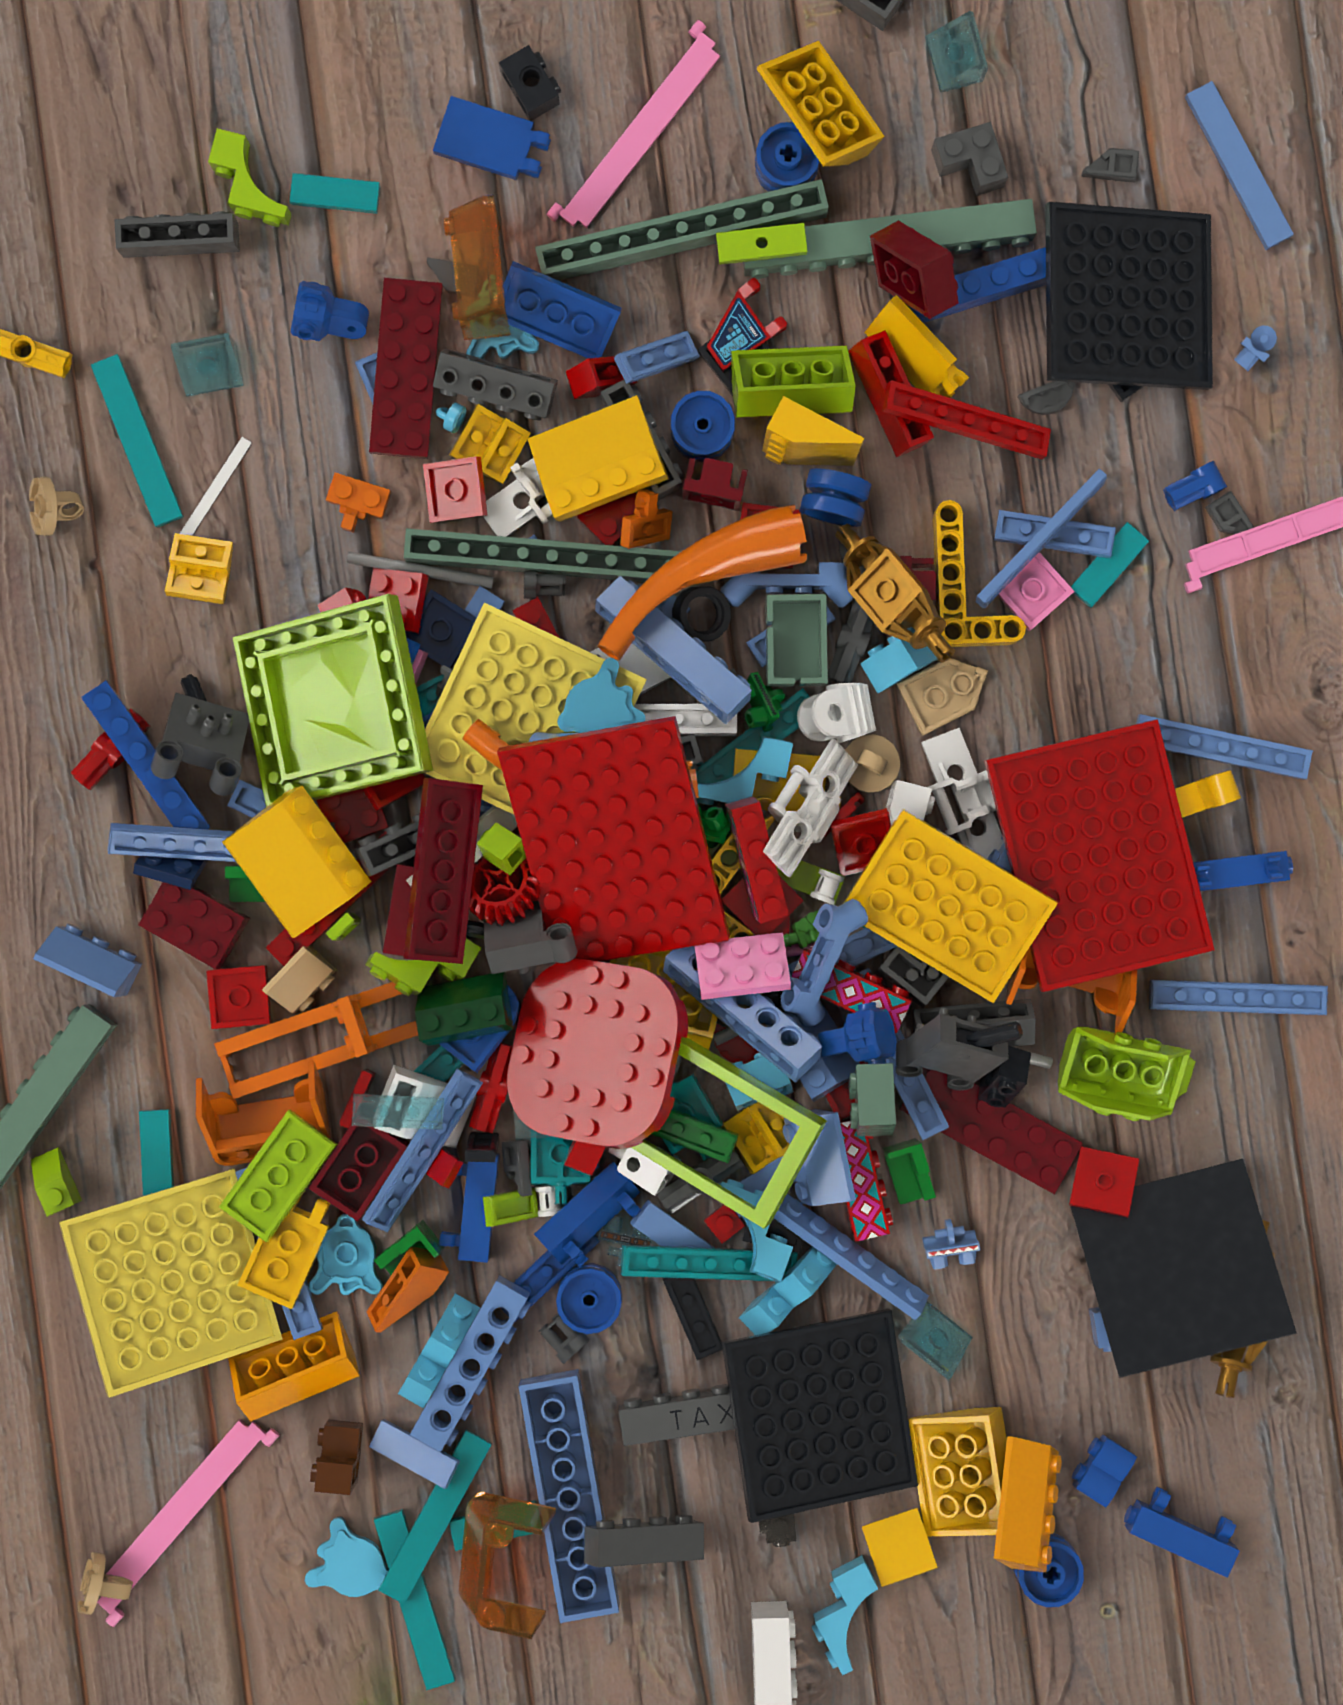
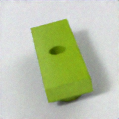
M804 223L716 233L719 265L807 255L808 252ZM763 241L767 246L759 248L756 244Z

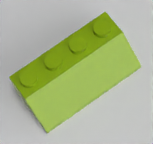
M847 346L731 351L732 392L736 418L773 416L783 396L817 414L852 412L856 385Z

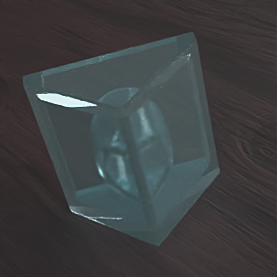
M968 11L925 36L940 92L983 82L988 65L973 11Z
M229 333L171 344V350L186 397L244 386L237 345Z
M928 1301L922 1314L916 1320L911 1318L898 1335L900 1341L947 1380L952 1378L973 1338Z

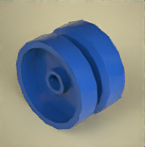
M784 122L770 127L760 137L756 148L755 174L760 185L769 192L815 181L820 161L794 123Z
M695 391L685 395L676 404L671 414V438L675 448L688 459L694 458L696 462H704L705 458L718 459L729 449L735 430V416L729 403L722 396L711 391ZM705 423L708 424V427L704 430L699 429L697 424L699 426H703Z
M809 469L805 486L812 493L803 495L799 511L808 517L841 526L850 524L852 527L861 526L865 509L858 503L868 500L871 483L860 477L836 470Z
M586 1263L581 1267L576 1266L568 1271L561 1280L556 1297L557 1311L563 1322L572 1330L584 1334L600 1333L610 1327L619 1315L622 1304L621 1284L616 1275L603 1265ZM588 1294L594 1296L593 1302L586 1303V1298L584 1297Z
M1053 1533L1050 1534L1049 1546L1052 1548V1560L1047 1565L1046 1573L1013 1569L1024 1594L1034 1603L1044 1607H1060L1071 1602L1080 1592L1084 1581V1568L1078 1554L1064 1537Z

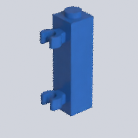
M1287 851L1193 862L1200 891L1290 880V874H1293V862L1290 856L1287 857Z
M497 1153L495 1162L463 1163L457 1176H466L461 1233L442 1231L440 1233L439 1245L459 1247L458 1260L488 1263L490 1259L493 1227H486L483 1197L496 1194L500 1153Z
M614 1162L606 1167L534 1233L561 1265L571 1257L581 1267L588 1258L579 1248L623 1208L632 1218L642 1211L633 1201L640 1191L633 1181L617 1171L618 1166Z
M1160 1487L1155 1488L1150 1505L1136 1499L1134 1506L1130 1505L1124 1516V1522H1126L1125 1527L1129 1533L1228 1578L1240 1552L1232 1542H1229L1236 1528V1524L1232 1520L1221 1516L1217 1523L1215 1534L1164 1512L1171 1495Z

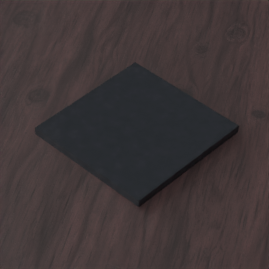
M1048 202L1045 204L1047 381L1198 390L1212 389L1211 214Z
M1243 1159L1134 1186L1128 1218L1070 1206L1119 1378L1297 1334Z
M885 1309L721 1342L747 1517L750 1523L918 1486L892 1310Z

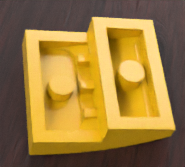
M476 404L449 456L454 459L474 456L481 457L483 475L504 484L511 471L510 467L514 465L531 432L507 418L498 416L482 405Z
M175 533L169 556L170 569L164 590L166 596L224 604L230 574L233 542Z
M759 1102L735 1114L723 1122L721 1126L724 1129L739 1134L735 1150L750 1174H755L775 1159L784 1156L789 1147V1143L785 1140L783 1134L784 1117Z
M918 1508L862 1526L882 1587L938 1568Z

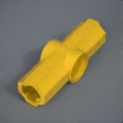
M0 329V357L18 362L24 367L35 368L61 378H65L69 373L73 356L71 353L34 341L28 336L17 335ZM31 346V353L27 357H21L22 348Z

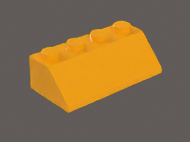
M337 1311L320 1318L323 1329L296 1340H293L291 1331L281 1334L283 1340L228 1358L236 1403L250 1422L360 1376L354 1350Z
M1007 1436L994 1559L1011 1569L1046 1573L1047 1565L1052 1560V1548L1049 1546L1050 1534H1053L1055 1530V1517L1052 1515L1053 1503H1057L1058 1486L1055 1485L1056 1474L1060 1473L1062 1461L1059 1451L1051 1445Z

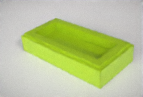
M347 912L325 934L332 941L343 940L361 923V919L355 913Z
M531 1188L532 1195L520 1196L518 1190L483 1197L486 1227L539 1217L535 1188Z

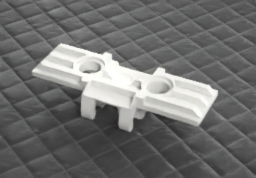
M534 458L522 466L518 463L511 466L510 469L516 480L486 501L488 516L483 517L497 536L508 537L534 517H538L542 524L548 522L547 518L552 515L549 503L542 508H539L536 504L538 500L545 496ZM520 493H525L530 497L529 506L525 509H519L514 505V498Z
M960 728L921 742L937 782L928 788L932 789L931 792H933L947 827L946 835L949 836L957 833L961 844L987 859L994 849L999 851L1004 841L1001 839L1002 834L993 814L996 811L987 770L977 773ZM951 765H957L962 769L963 776L960 781L952 777L949 778L947 770ZM951 786L964 819L963 824L958 825L943 787ZM974 819H978L984 824V832L980 836H974L970 832L969 828L972 827Z
M835 739L830 740L810 773L799 765L793 766L791 769L792 775L775 803L772 802L768 807V811L779 822V825L763 852L787 877L792 876L810 844L821 842L840 810L839 803L841 798L839 796L858 766ZM826 776L830 782L827 792L824 791L822 786ZM800 785L798 790L805 801L798 811H786L787 804ZM794 830L796 832H801V835L798 839H796L794 835Z

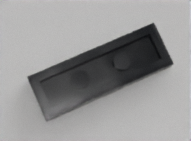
M662 1277L697 1361L723 1350L722 1341L696 1280L692 1278Z

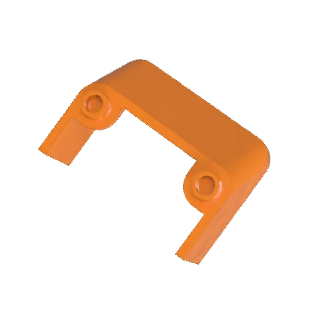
M1030 947L1008 980L1006 1004L1012 1005L1018 988L1032 989L1037 985L1038 978ZM1137 969L1069 987L1094 993V1003L1099 1010L1107 1014L1116 1015V1034L1123 1031L1136 1003Z
M314 1060L308 1061V1078L295 1084L294 1096L240 1105L237 1104L236 1099L232 1098V1095L225 1092L209 1095L203 1079L196 1078V1119L214 1161L220 1165L232 1166L251 1163L288 1110H292L330 1138L324 1088Z

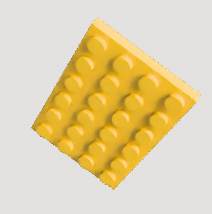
M902 809L844 901L845 903L855 899L862 904L869 918L867 924L864 925L866 928L992 1003L995 1002L1058 904L1053 898L905 809Z

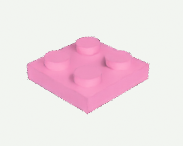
M1039 552L997 596L1015 616L1024 621L1026 629L1031 631L1075 591Z

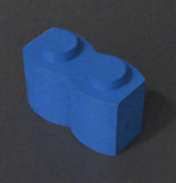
M1103 1434L1099 1439L1096 1437L1089 1445L1087 1453L1090 1455L1085 1463H1079L1072 1474V1479H1074L1072 1485L1106 1508L1117 1493L1121 1482L1134 1465L1137 1456Z

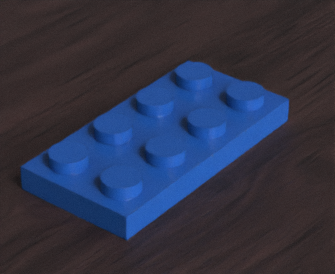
M512 261L490 317L583 357L599 358L603 355L622 308Z

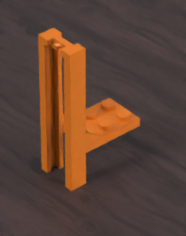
M390 982L214 1043L229 1083L228 1086L232 1098L236 1099L308 1074V1061L314 1060L317 1070L418 1036L416 1021L372 1036L368 1032L361 1008L401 995L402 993L395 989L396 984L394 982ZM337 1017L340 1024H345L348 1035L344 1036L346 1045L242 1081L240 1079L235 1080L234 1069L228 1059L231 1053Z

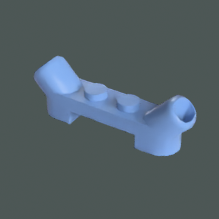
M819 562L817 574H760V572L733 576L720 588V591L732 607H739L756 589H766V594L773 595L783 594V590H795V594H812V590H822L840 608H844L854 599L847 590V567L839 562Z
M851 899L840 906L824 904L819 909L812 924L819 932L817 940L799 979L790 977L791 990L782 991L781 1006L783 1010L796 1013L800 1023L805 1026H814L824 1019L825 1012L819 1000L823 989L830 980L831 972L837 959L842 954V949L848 935L868 922L867 912L858 900Z

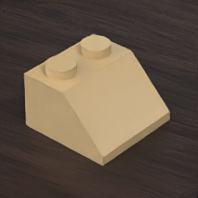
M303 946L262 991L289 1012L296 1013L300 1010L303 1013L315 1001L312 996L319 988L324 991L335 980L332 975L337 969L312 946Z

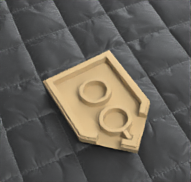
M950 658L946 662H938L896 683L921 735L923 736L975 710L988 670Z

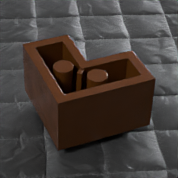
M328 1419L324 1428H319L317 1445L322 1446V1453L320 1457L316 1458V1463L312 1464L310 1482H315L314 1492L351 1495L358 1482L363 1423Z

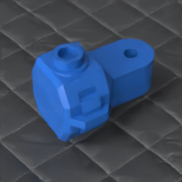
M302 281L299 283L290 332L293 336L303 340L320 341L327 334L349 339H359L366 334L369 310L359 302L334 297L328 286L320 285L317 282Z
M876 1002L858 1005L859 1011L847 1014L843 1028L817 1033L818 1040L822 1045L821 1057L849 1053L855 1062L885 1064L886 1059L893 1057L896 1052L897 1042L892 1018L886 1009L876 1008Z

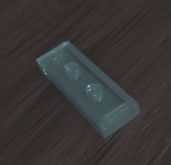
M354 1094L352 1126L443 1129L444 1098Z

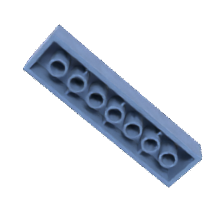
M579 1369L521 1379L518 1387L559 1621L564 1623L619 1613L620 1602L613 1566L598 1568L584 1564L585 1526H596V1521L605 1520Z

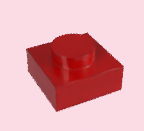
M724 1204L704 1219V1222L721 1244L745 1227V1224L736 1212Z

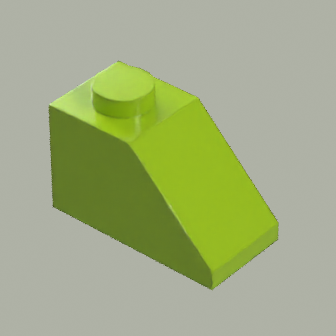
M59 1147L31 1159L35 1191L47 1217L83 1201Z

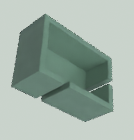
M826 594L767 595L765 598L766 625H771V627L766 629V687H793L795 681H799V686H826L828 683Z
M893 1063L856 1065L855 1073H850L849 1099H855V1103H851V1129H856L857 1137L893 1135L896 1126Z

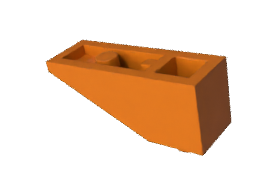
M413 1246L409 1248L366 1311L375 1332L381 1333L435 1294L449 1273L441 1255L434 1258L426 1249Z

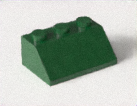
M491 973L425 986L417 996L415 1008L419 1041L427 1046L514 1030L506 973Z

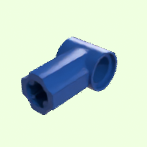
M1214 461L1192 471L1191 475L1163 489L1165 499L1174 511L1202 497L1206 499L1227 488Z

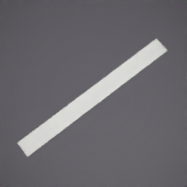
M241 437L180 534L191 536L194 534L250 447V441Z

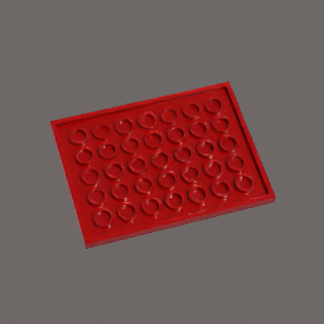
M676 716L499 747L497 754L530 873L540 883V885H534V887L540 894V900L538 901L546 930L556 923H566L571 927L578 951L574 959L604 961L704 945L706 943L729 941L730 933Z
M1158 719L984 761L1012 874L1053 898L1058 903L1030 946L1041 992L1215 950Z

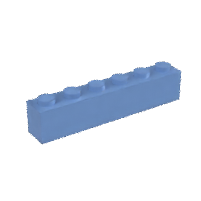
M619 576L596 599L595 611L611 624L639 587L634 582L626 581ZM660 605L653 609L632 632L635 636L632 643L724 724H727L750 701L752 690L747 680L740 675L735 676L729 671L728 665L723 659L718 656L713 657L706 651V646L701 640L696 637L691 638L684 631V627L678 620L670 619L663 613Z

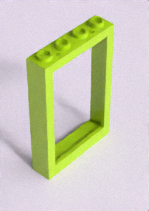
M681 1038L678 1053L680 1056L798 1125L799 1129L756 1207L645 1139L643 1143L630 1148L765 1229L773 1221L827 1120L691 1039Z

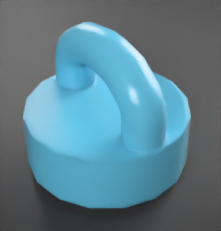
M455 402L450 409L439 407L436 410V415L444 420L443 429L456 433L465 420L467 410L466 407Z

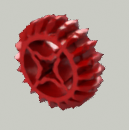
M482 856L480 863L474 864L470 912L475 914L479 920H486L490 925L497 921L498 924L503 926L507 919L515 923L516 916L520 915L525 918L524 911L526 909L534 910L533 901L540 900V894L534 885L537 886L540 883H538L537 878L531 876L527 858L511 875H508ZM522 876H523L522 884H521L520 888L517 890V887H518V885L520 884V881H519V880H520V879L522 878Z

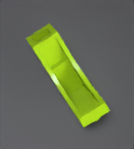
M217 128L208 163L216 175L226 179H232V176H234L228 199V205L234 212V215L247 220H251L252 216L261 218L265 224L279 227L280 224L289 226L292 215L289 208L268 198L256 187L252 180L248 162L250 143L246 136Z
M466 939L463 964L422 960H397L374 952L370 955L365 965L371 968L369 972L376 978L383 981L387 978L396 984L395 989L407 996H410L411 993L417 995L421 993L435 968L439 969L438 974L449 981L453 982L454 979H463L481 947Z

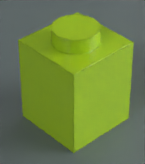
M497 822L489 830H486L476 843L484 859L508 875H511L526 858L522 839Z

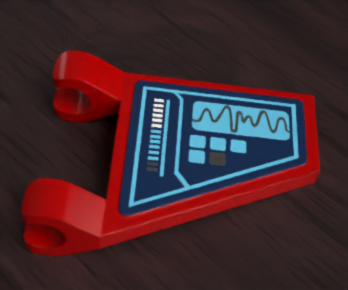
M756 278L750 279L738 289L706 347L722 371L731 366V351L755 350L787 328V322L782 316H779L764 327L747 303L746 299L760 291L761 285Z

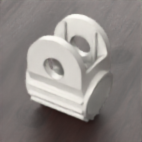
M863 683L826 686L827 691L806 698L801 703L797 712V722L800 730L807 738L817 742L837 739L838 743H842L876 731L868 685Z

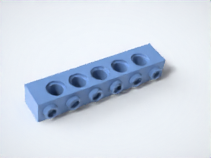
M694 946L673 949L665 956L664 973L795 1083L819 1061L822 1050L819 1040L813 1034L806 1033L801 1029L793 1017L783 1014L777 1009L769 997L757 993L701 1000L698 971L695 970L697 964ZM744 1004L749 1006L750 1008L745 1009L739 1007L738 1005ZM761 1023H768L771 1027H764ZM788 1041L793 1043L794 1046H787L782 1042Z
M499 1275L413 1427L410 1436L440 1453L445 1444L451 1447L459 1432L455 1429L459 1419L466 1420L473 1408L469 1401L474 1393L478 1396L481 1394L488 1381L483 1378L487 1369H495L502 1356L498 1352L503 1342L509 1344L517 1330L512 1326L517 1316L523 1319L531 1303L526 1300L530 1292ZM499 1307L505 1308L509 1313V1318L506 1320L498 1319L494 1314V1310ZM483 1333L491 1334L495 1343L489 1346L484 1345L480 1341L479 1336ZM475 1359L480 1364V1369L477 1371L469 1370L465 1365V1361ZM461 1385L465 1389L466 1394L464 1396L454 1395L451 1391V1386ZM440 1410L447 1411L451 1416V1420L448 1422L439 1420L436 1412Z

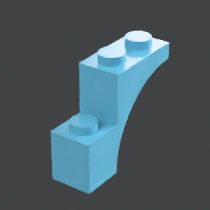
M763 736L755 757L741 772L720 782L697 783L699 796L697 802L714 805L715 800L728 804L752 797L757 773H762L761 779L779 782V777L786 778L793 743Z
M728 1179L727 1183L723 1181L719 1183V1185L755 1207L763 1194V1191L755 1190L754 1193L743 1189L744 1184L735 1180ZM742 1216L750 1231L753 1245V1258L749 1272L775 1282H780L793 1247L787 1245L788 1240L781 1236L771 1234L770 1238L766 1237L769 1225L763 1229Z
M811 1246L783 1275L780 1282H775L751 1302L739 1319L754 1335L771 1332L782 1323L794 1307L815 1293L837 1264Z
M456 1293L454 1294L398 1392L399 1395L422 1408L425 1407L478 1314L480 1307Z
M863 1555L831 1571L834 1581L830 1582V1586L836 1598L842 1597L843 1599L813 1614L816 1624L812 1625V1629L819 1642L825 1641L829 1649L825 1654L832 1668L838 1667L842 1676L853 1670L846 1645L847 1631L851 1618L861 1602L871 1593L878 1590L876 1580Z

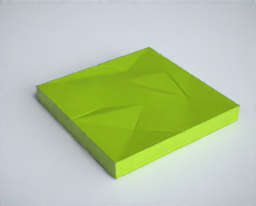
M386 594L233 637L266 807L286 791L301 785L314 801L433 771L397 595Z

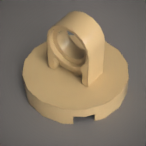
M49 477L33 478L30 485L29 501H34V512H30V519L36 535L51 536L54 534L57 521L74 520L83 514L84 507L77 493L55 491L54 484ZM68 503L76 504L74 507L70 509L62 508L64 505Z
M875 734L863 735L853 740L845 749L858 764L848 781L856 790L866 793L880 792L889 787L897 778L900 769L899 753L894 744L885 737Z
M96 1552L91 1553L92 1560H87L80 1586V1591H82L85 1597L84 1601H78V1612L89 1615L94 1612L99 1596L126 1600L129 1599L133 1582L127 1578L104 1574L105 1554Z

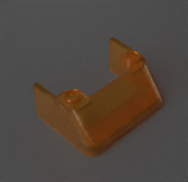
M484 195L450 210L449 217L443 218L445 235H451L457 302L452 303L454 321H460L464 340L511 335L505 306L498 236L500 223L494 195Z
M485 1492L476 1493L467 1503L459 1595L478 1623L485 1629L532 1639L545 1618L546 1610L490 1598L494 1548L506 1547L511 1542L514 1536V1529L542 1535L556 1514V1508Z

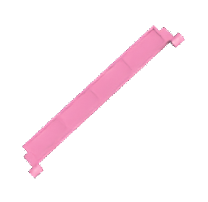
M697 20L688 31L696 41L564 209L555 202L546 215L551 220L556 221L560 216L573 227L579 222L588 228L719 60L720 55L712 50L716 43L703 33L706 29L703 22Z
M1343 496L1189 550L1192 562L1185 564L1190 581L1184 583L1187 594L1202 589L1200 577L1342 528Z
M239 1419L106 1574L131 1580L133 1588L261 1440L266 1446L270 1447L280 1436L279 1433L273 1428H270L266 1433L254 1421L248 1426ZM101 1596L97 1603L110 1614L106 1618V1622L110 1626L115 1627L124 1617L123 1611L117 1608L122 1600Z

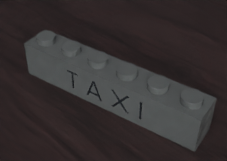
M728 1384L711 1387L712 1391L700 1393V1389H689L683 1391L681 1396L671 1397L670 1393L654 1395L653 1400L642 1401L641 1398L624 1400V1404L619 1405L618 1409L623 1445L628 1446L734 1430Z

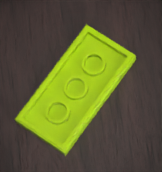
M288 1110L219 1207L263 1241L269 1242L338 1144L298 1114Z

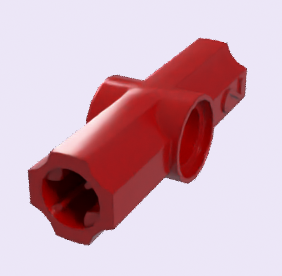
M131 708L129 709L143 731L146 732L151 726ZM103 732L91 745V751L71 771V774L80 784L88 790H92L111 768L114 769L119 766L125 758L107 733Z
M501 1042L489 1057L486 1070H483L480 1078L483 1084L476 1093L478 1097L469 1127L483 1132H494L501 1105L505 1103L508 1094L507 1073L513 1048L512 1045Z

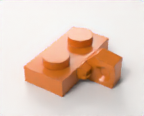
M334 472L326 501L340 506L339 512L344 514L340 527L343 530L354 533L358 519L365 520L366 515L383 519L391 490Z
M648 489L637 491L634 515L623 517L621 546L630 549L670 539L673 511L666 508L658 509V493Z

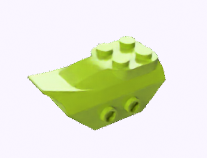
M1076 1027L1072 1029L1067 1037L1059 1064L1058 1092L1101 1115L1109 1116L1113 1113L1122 1115L1131 1121H1139L1140 1119L1150 1121L1172 1114L1176 1099L1187 1092L1196 1061L1190 1057V1049L1164 1045L1153 1038L1139 1040L1123 1032L1115 1034L1114 1032L1090 1027Z

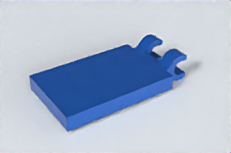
M451 96L433 148V153L513 180H517L519 172L539 178L542 166H540L541 162L527 158L531 146L548 151L551 139H549L550 134L546 132L533 131L534 122Z

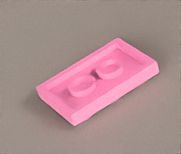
M783 932L729 938V941L694 946L701 1000L791 990Z

